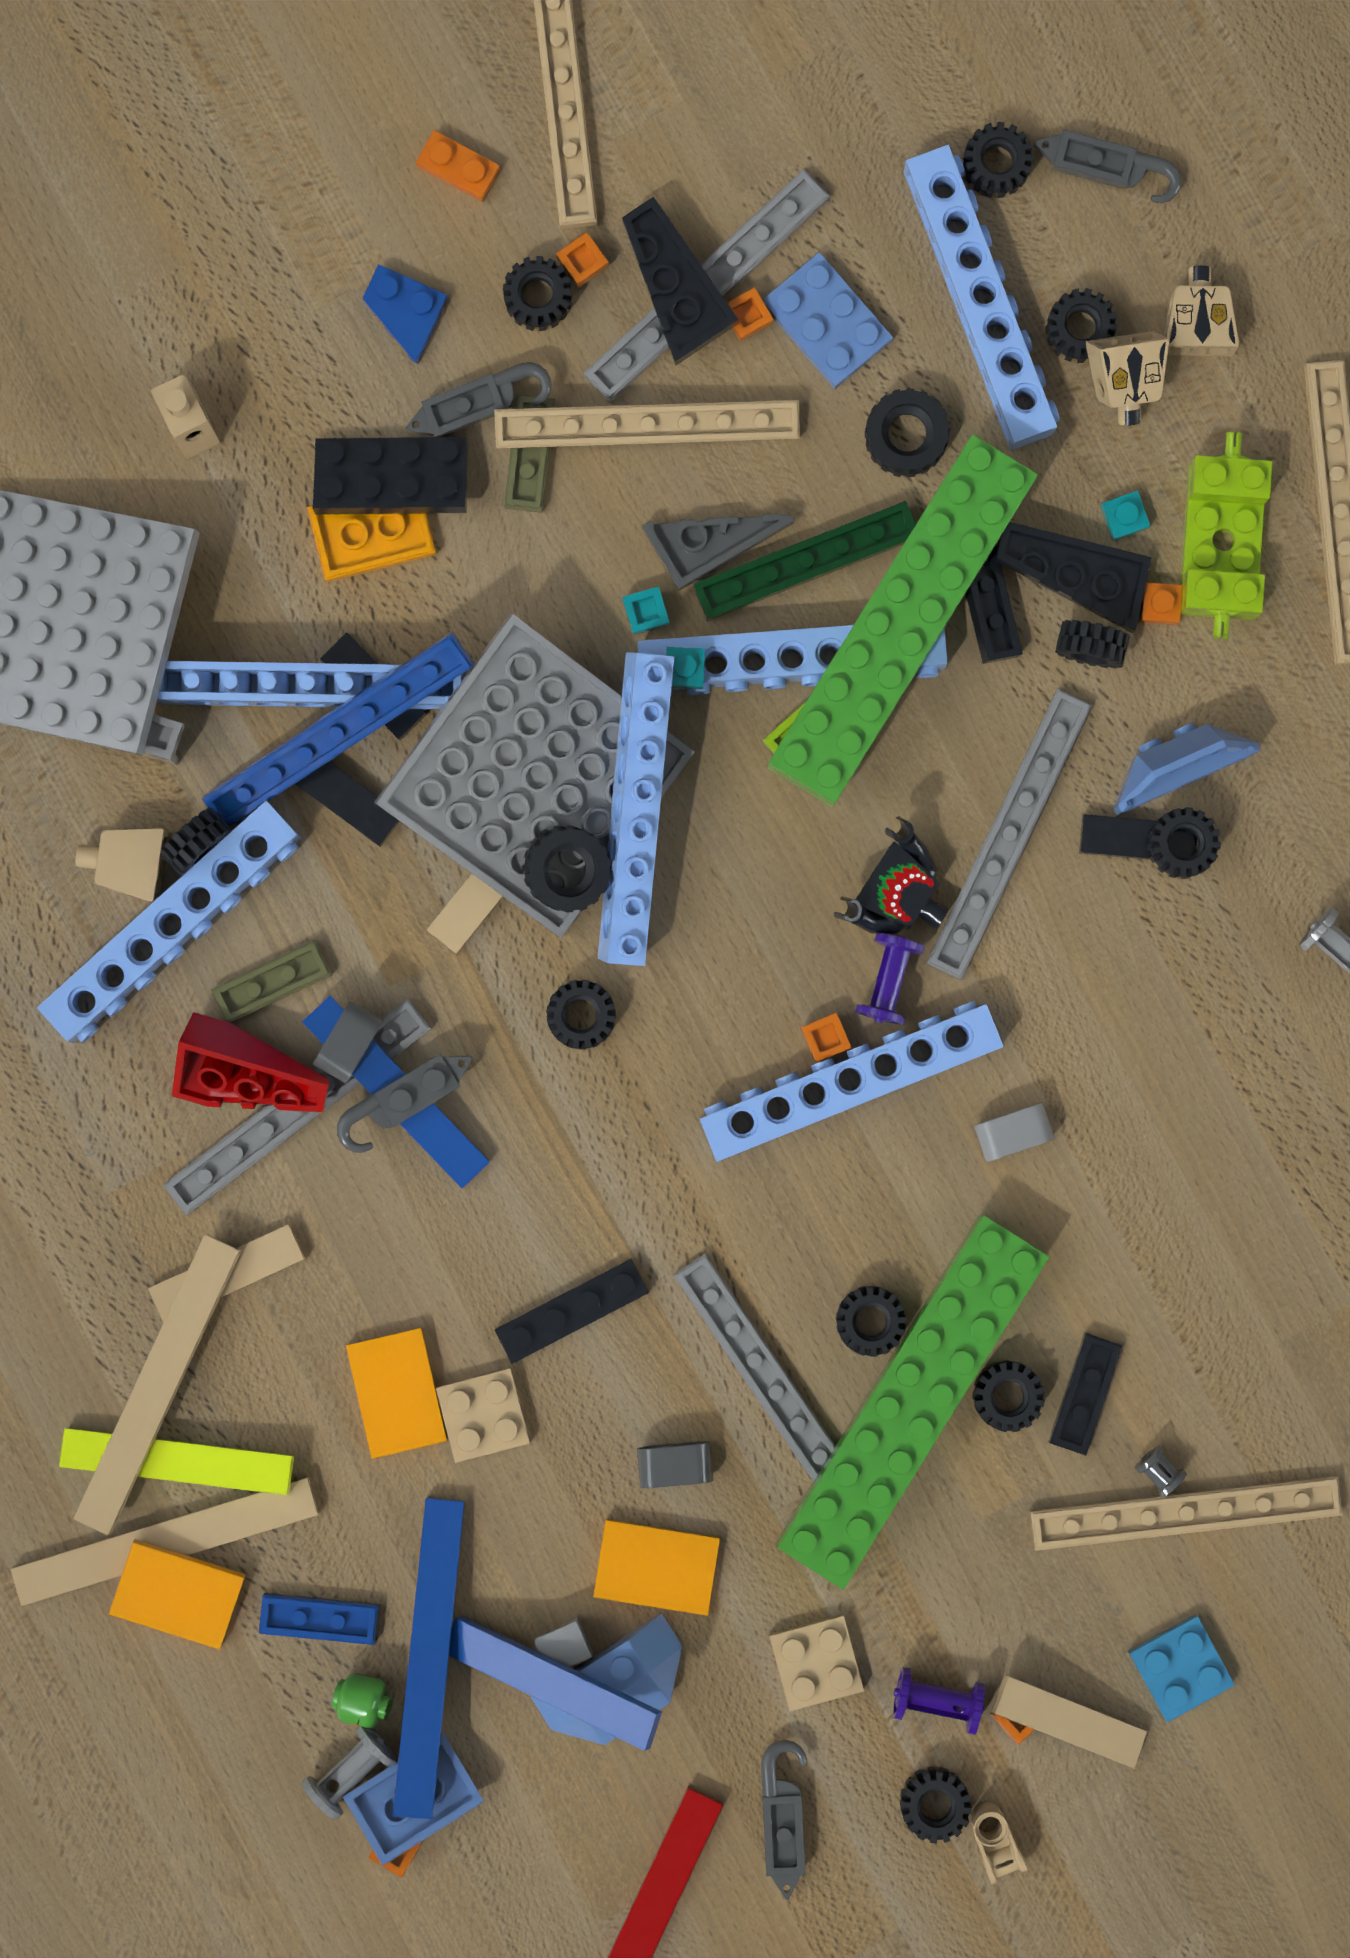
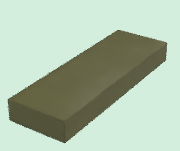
M517 394L515 409L554 408L555 398H547L543 403L534 406L532 400L537 396ZM550 447L511 448L504 502L505 509L543 512Z
M313 940L211 989L225 1021L233 1023L332 976V973L317 941Z

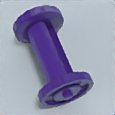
M876 933L874 941L884 946L885 951L870 1005L857 1004L855 1013L874 1018V1021L878 1023L885 1021L904 1025L906 1017L895 1012L909 956L910 954H923L925 946L907 940L904 936L898 935L896 937Z
M902 1667L897 1687L894 1689L893 1718L902 1720L906 1709L959 1719L966 1721V1732L968 1734L976 1735L981 1715L984 1711L985 1684L975 1682L970 1693L912 1681L911 1668Z

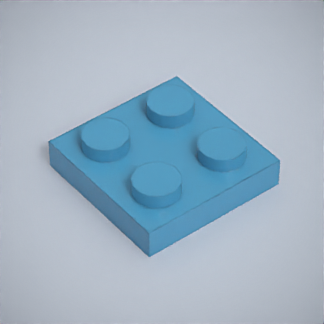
M1196 1614L1128 1651L1166 1722L1177 1718L1235 1686Z

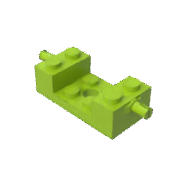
M1234 432L1226 433L1224 455L1217 457L1196 455L1188 465L1181 570V615L1213 617L1214 631L1212 638L1219 639L1221 637V640L1229 639L1230 619L1255 620L1263 613L1265 575L1260 574L1264 505L1270 499L1272 461L1254 460L1241 456L1243 434L1240 432H1236L1235 435ZM1217 532L1228 533L1233 541L1232 548L1228 551L1218 550L1213 544V535Z

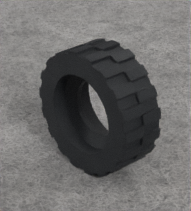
M907 388L903 391L898 389L892 391V394L888 396L884 395L880 398L879 403L875 404L871 409L865 428V445L867 452L869 451L873 462L880 465L881 470L891 472L893 476L897 477L903 475L909 478L915 477L919 473L922 475L928 472L930 467H934L939 462L949 441L950 423L949 421L947 422L945 409L940 407L939 401L935 397L931 398L927 392L922 390L919 392L914 391L913 388ZM912 415L920 419L924 424L926 430L925 441L916 450L901 451L891 443L888 430L892 421L897 417Z
M574 826L553 827L554 829H546L540 833L541 835L537 839L534 838L532 840L529 850L525 852V863L522 864V872L525 873V884L530 888V893L534 898L551 909L566 913L573 912V910H585L590 904H595L599 901L600 895L604 894L608 888L606 886L612 874L610 873L611 859L608 858L606 853L608 851L595 835L590 834L586 830ZM562 850L577 852L585 863L583 879L577 885L570 888L557 886L551 880L548 872L550 860L556 853Z

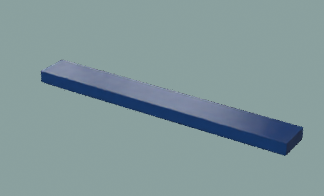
M450 632L206 793L202 798L203 802L208 808H212L228 826H231L257 809L265 801L268 802L472 668L474 661L453 632Z
M425 1499L393 1816L433 1819L465 1505L463 1501Z

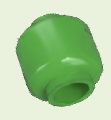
M352 1673L346 1680L340 1679L332 1699V1709L337 1710V1717L341 1722L365 1729H372L378 1724L380 1719L386 1720L388 1718L393 1698L387 1696V1685L382 1679L360 1673Z

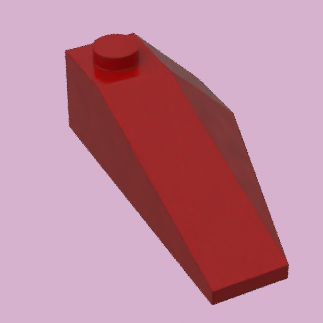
M193 1012L178 1042L172 1097L207 1107L221 1108L222 1103H241L242 1109H255L256 1104L274 1105L278 1110L323 1112L330 1080L232 1023Z

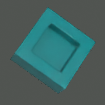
M1138 490L1106 501L1100 505L1112 541L1147 530L1151 526Z
M659 586L622 597L633 636L670 625Z
M667 647L666 656H674L671 688L703 689L705 649Z

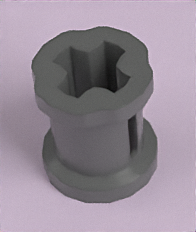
M1158 1445L1151 1449L1137 1463L1135 1469L1139 1473L1144 1472L1159 1488L1157 1493L1161 1497H1165L1180 1485L1187 1473L1183 1469L1178 1470L1163 1454L1164 1449Z

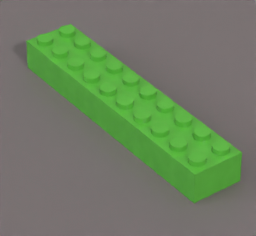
M971 435L767 765L769 770L833 808L1038 476L1037 473L975 435Z
M984 1215L977 1217L842 1434L834 1450L824 1463L816 1479L775 1542L778 1549L842 1590L845 1589L1049 1259L1048 1255Z

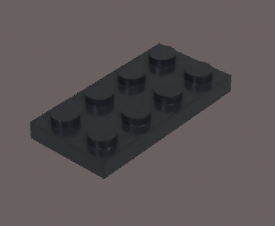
M467 437L315 439L313 510L315 515L467 513Z

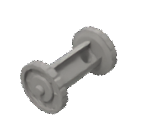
M1332 907L1310 926V930L1305 934L1298 946L1305 951L1315 944L1350 974V937L1334 924L1339 912Z
M357 1727L356 1733L361 1741L320 1781L312 1776H307L301 1783L304 1791L313 1803L333 1820H337L343 1814V1810L338 1802L379 1762L388 1767H392L397 1762L396 1755L373 1729ZM333 1780L339 1783V1789L335 1793H331L329 1790V1784Z

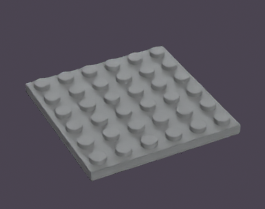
M0 490V724L143 756L200 532L193 528Z
M510 614L374 803L552 933L562 938L580 910H573V912L569 913L557 911L545 906L538 899L534 898L530 893V888L526 886L524 881L525 873L522 872V864L525 863L524 855L526 850H529L530 843L534 838L537 839L541 832L546 829H554L553 827L574 826L586 830L590 834L595 835L599 842L608 850L622 696L514 614ZM668 731L661 798L694 754L692 749ZM562 850L556 853L550 860L548 867L549 876L559 887H573L584 877V860L580 854L573 850Z

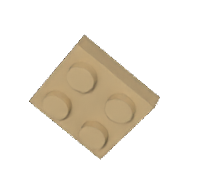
M512 1368L436 1387L455 1463L530 1444Z
M844 1614L769 1634L789 1712L864 1692Z

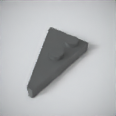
M776 513L763 514L761 517L707 518L705 521L680 520L678 523L654 524L652 522L642 525V530L680 591L794 523V520L790 514L780 515Z

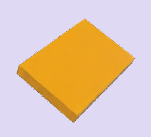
M313 506L307 507L326 583L437 555L426 513L315 515Z
M422 1327L346 1345L371 1459L448 1441Z
M605 1519L593 1597L708 1616L720 1537Z
M134 1539L108 1615L220 1650L245 1574Z

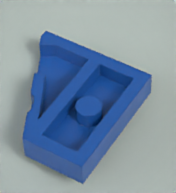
M378 264L362 299L371 312L382 322L389 334L395 338L408 354L412 362L418 364L448 297L442 292Z

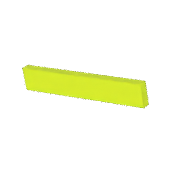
M64 1428L59 1467L95 1471L113 1433ZM155 1439L138 1477L289 1495L294 1456Z

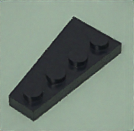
M654 197L622 217L623 225L675 366L739 324V320Z
M1009 522L998 540L994 561L1131 633L1136 631L1152 557Z

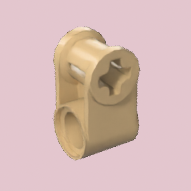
M989 1802L980 1803L975 1806L969 1818L970 1826L980 1849L978 1852L991 1885L997 1883V1878L1020 1870L1022 1873L1028 1871L1016 1839L1012 1836L1001 1809L994 1803ZM986 1817H994L999 1820L997 1827L990 1832H984L979 1829L981 1821Z

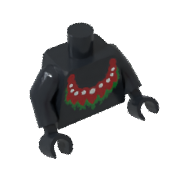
M900 816L896 817L901 823L899 832L895 833L889 828L885 829L886 835L899 844L894 841L892 842L856 899L843 896L840 898V900L847 903L848 909L846 913L834 912V917L837 919L851 922L871 934H897L903 929L909 930L917 917L937 929L949 911L948 908L931 898L939 885L936 879L938 870L927 847L914 833L912 824Z

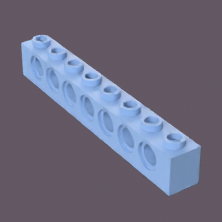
M948 144L906 160L903 173L1010 451L1052 436L1057 428L1056 422L1060 421L1059 413L1054 401H1047L1042 388L1046 386L1043 371L1039 365H1033L1029 354L1033 350L1030 337L1025 329L1020 331L1015 318L1019 316L1016 301L1012 294L1006 295L1002 284L1005 281L1003 267L998 259L993 261L988 248L992 246L989 231L985 224L980 226L975 214L978 211L976 197L971 189L966 191L961 178L965 176L961 158L958 154L953 156ZM944 185L952 191L953 195L949 198H939L935 195L933 189L936 186ZM958 220L965 225L966 231L959 234L953 233L947 228L946 224L949 221ZM965 255H972L977 258L980 265L974 269L966 268L961 264L960 258ZM978 290H986L992 295L993 301L988 304H981L976 301L973 293ZM991 325H999L1006 331V337L994 339L988 334L987 328ZM1004 360H1013L1019 365L1020 372L1013 375L1007 374L1002 370L1000 363ZM1018 395L1030 397L1033 402V408L1029 410L1018 408L1014 402V397Z
M853 625L637 641L638 653L666 656L667 647L705 649L703 689L671 688V696L674 690H687L688 695L710 693V688L725 687L726 692H742L748 690V685L763 684V688L768 690L782 689L786 687V682L801 681L804 687H814L829 666L821 661L819 654L828 648L838 651ZM945 628L916 672V678L939 676V671L945 670L947 666ZM794 651L800 654L803 662L797 668H788L781 660L782 655L786 652ZM750 654H757L763 658L765 665L758 671H751L744 666L743 660ZM711 657H720L726 662L727 667L723 672L713 674L706 669L705 663Z
M626 652L607 856L611 859L610 873L612 874L606 886L608 888L603 894L597 958L610 964L645 966L674 656Z
M167 661L157 702L161 705L337 708L400 665ZM466 672L409 709H442L466 676Z
M265 801L45 999L37 1009L67 1042L75 1043L79 1040L81 1043H84L98 1031L99 1027L96 1024L106 1014L113 1017L126 1006L128 1002L125 997L135 988L138 991L143 990L156 978L153 972L164 962L170 965L184 953L185 950L182 946L189 939L194 937L197 940L206 934L213 926L210 920L220 911L226 914L236 907L242 900L239 896L241 892L249 885L253 888L260 885L270 875L267 869L278 859L284 862L298 850L299 847L296 843L301 837L269 802ZM264 838L268 845L266 853L259 858L251 857L249 854L250 843L254 839ZM227 864H236L239 869L238 878L233 883H223L220 877L222 868ZM206 889L210 894V902L204 909L197 910L192 904V897L198 890ZM178 915L182 922L181 929L177 934L169 936L164 931V922L169 916ZM148 940L152 944L153 953L148 960L139 961L135 955V949L140 942ZM119 966L124 972V980L119 986L111 987L107 982V973L111 968ZM91 992L95 997V1006L90 1012L83 1013L78 1006L79 998L82 994Z
M974 1000L954 1008L955 1017L941 1021L940 1016L937 1015L919 1022L920 1031L906 1036L904 1029L882 1037L885 1045L870 1050L867 1043L847 1051L848 1060L834 1064L833 1059L829 1058L812 1065L813 1074L799 1079L797 1072L775 1080L778 1088L763 1093L760 1086L740 1094L742 1102L727 1107L726 1102L722 1101L705 1108L706 1116L699 1120L716 1162L1004 1047L987 1004L977 1007ZM951 1026L961 1027L966 1033V1042L960 1048L952 1047L946 1040L947 1030ZM916 1040L925 1041L930 1046L931 1054L925 1062H918L911 1056L910 1048ZM882 1054L891 1056L895 1061V1070L887 1077L879 1075L874 1067L876 1058ZM844 1069H853L860 1077L859 1086L853 1091H847L839 1084V1075ZM809 1083H817L824 1090V1099L818 1105H810L803 1098V1089ZM774 1097H781L788 1103L789 1111L783 1119H773L767 1112V1104ZM739 1111L747 1112L753 1118V1127L746 1134L735 1132L731 1126L733 1115Z

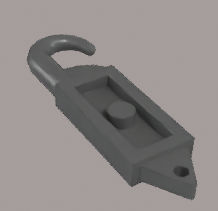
M1063 130L1060 135L1037 140L1034 144V147L1053 165L1052 170L1121 189L1133 188L1138 185L1144 177L1146 170L1165 175L1170 182L1169 189L1162 195L1151 196L1153 203L1162 204L1169 202L1177 196L1181 189V175L1172 162L1164 158L1138 152L1135 148L1068 130ZM1046 144L1048 148H1043L1042 145Z
M532 362L520 363L493 375L491 373L421 401L422 407L406 426V430L434 435V437H444L494 417V409H509L514 401L512 383L530 376L537 378L541 383L540 394L532 400V404L538 406L550 395L552 388L551 378L546 369ZM416 422L420 424L418 428H414Z
M440 1053L349 1108L340 1117L337 1124V1136L340 1143L347 1150L355 1153H364L373 1148L371 1142L359 1144L352 1140L350 1128L353 1124L369 1115L381 1127L391 1128L397 1126L460 1087L459 1081L472 1057H442ZM461 1059L466 1062L463 1067L458 1064Z
M781 1740L768 1746L762 1756V1801L766 1876L772 1877L785 1899L789 1900L800 1876L806 1875L802 1795L799 1787L793 1782L777 1779L776 1760L781 1753L792 1752L798 1757L800 1765L806 1766L807 1758L806 1753L797 1743ZM789 1885L790 1889L784 1890L783 1887Z

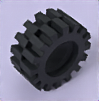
M998 122L996 127H992V124L989 123L984 126V130H976L973 138H970L967 143L963 157V166L967 173L965 179L968 184L973 182V189L979 193L982 189L986 191L985 196L990 198L992 193H996L997 198H1003L1007 192L1010 195L1015 193L1019 186L1022 187L1033 162L1031 142L1026 143L1025 141L1027 135L1023 131L1018 134L1016 132L1017 127L1012 124L1009 129L1004 128L1005 122ZM994 147H1001L1007 150L1012 157V166L1003 173L991 172L986 168L983 161V156L987 150Z
M536 256V260L530 261V257L524 258V263L521 265L515 263L512 266L513 271L511 273L508 272L505 277L506 283L503 284V294L507 312L510 317H514L515 323L519 326L521 324L526 325L528 330L533 331V327H539V331H545V326L548 325L554 328L558 325L560 318L562 320L566 318L567 310L571 308L572 290L569 276H566L565 269L561 265L559 267L556 266L555 261L550 258L548 262L543 261V256ZM535 280L546 282L553 291L551 300L542 307H533L526 303L523 298L524 288Z
M1079 288L1073 289L1071 294H1063L1059 301H1056L1047 319L1046 334H1049L1047 341L1050 346H1055L1054 352L1058 356L1061 353L1066 356L1064 360L1071 362L1072 358L1077 359V363H1084L1086 359H1089L1086 341L1114 337L1117 330V324H1115L1117 314L1116 311H1111L1113 305L1110 300L1107 302L1102 300L1104 295L1100 292L1096 296L1091 294L1092 289L1086 288L1084 292H1079ZM1079 312L1090 315L1096 325L1095 333L1087 339L1073 337L1067 328V320L1071 315Z
M1065 620L1061 624L1055 653L1065 657V659L1076 660L1077 663L1098 665L1102 668H1122L1130 636L1122 630H1115L1111 626L1105 627L1100 623L1092 624L1090 621Z
M1191 807L1177 808L1164 814L1153 824L1154 827L1148 834L1150 840L1147 844V851H1151L1152 856L1150 859L1152 863L1155 862L1159 866L1157 869L1161 873L1166 872L1172 878L1181 877V879H1187L1206 871L1216 861L1218 857L1217 851L1221 849V842H1218L1220 832L1219 829L1215 830L1213 826L1214 820L1204 816L1205 812L1201 810L1194 811ZM1188 829L1196 835L1198 848L1193 856L1181 858L1172 852L1169 841L1175 830Z
M207 808L206 811H201L198 816L195 815L188 824L185 823L181 827L182 829L172 836V839L161 850V856L182 877L232 832V829L212 808Z
M573 980L560 986L552 994L547 1006V1023L551 1033L558 1041L572 1049L586 1050L598 1046L609 1037L615 1026L616 1010L611 996L602 986L589 980ZM577 1000L589 1001L596 1009L594 1024L585 1030L571 1027L566 1018L568 1007Z
M863 1286L848 1293L846 1298L839 1304L838 1312H836V1328L842 1341L848 1348L862 1356L877 1357V1355L889 1353L892 1348L898 1346L902 1336L904 1337L906 1331L905 1324L907 1323V1318L903 1305L891 1292L878 1286ZM867 1306L880 1308L886 1317L885 1328L875 1336L862 1334L856 1326V1317L859 1311Z
M1003 1360V1362L999 1363L995 1362L990 1364L989 1368H984L980 1372L979 1379L975 1380V1389L972 1392V1399H974L975 1403L974 1407L980 1417L992 1428L1003 1432H1018L1024 1427H1030L1032 1425L1031 1422L1035 1418L1038 1419L1041 1415L1039 1412L1045 1403V1400H1043L1045 1392L1039 1377L1025 1365L1010 1360ZM1005 1381L1017 1383L1023 1391V1401L1013 1411H1003L994 1402L996 1387Z
M934 1766L927 1767L928 1770L924 1772L920 1769L915 1772V1777L907 1779L905 1789L901 1790L900 1809L904 1822H906L908 1829L923 1841L924 1839H929L930 1843L936 1844L937 1840H943L944 1843L951 1841L949 1837L953 1835L958 1837L962 1833V1827H967L969 1823L968 1817L969 1814H972L970 1795L965 1784L954 1772L951 1774L948 1772V1769L942 1767L940 1770H937ZM933 1790L946 1793L951 1802L949 1812L940 1819H930L921 1811L922 1798Z

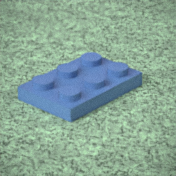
M820 252L762 300L772 318L834 389L839 387L893 340L891 334Z
M444 1733L441 1734L433 1819L393 1816L398 1762L343 1796L382 1866L484 1802Z

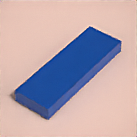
M264 1593L262 1595L259 1634L374 1645L376 1642L379 1604Z

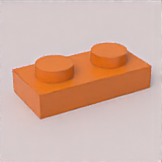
M433 130L415 162L416 167L480 202L484 201L501 170L500 165Z

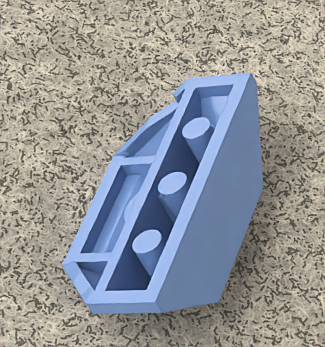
M1194 722L1173 731L1175 738L1163 744L1159 738L1149 741L1138 747L1140 754L1131 760L1113 808L1115 816L1253 756L1261 748L1257 742L1209 724L1196 728Z
M660 1613L578 1665L574 1670L660 1710L671 1702L682 1644L664 1615ZM531 1696L552 1731L606 1745L616 1738Z

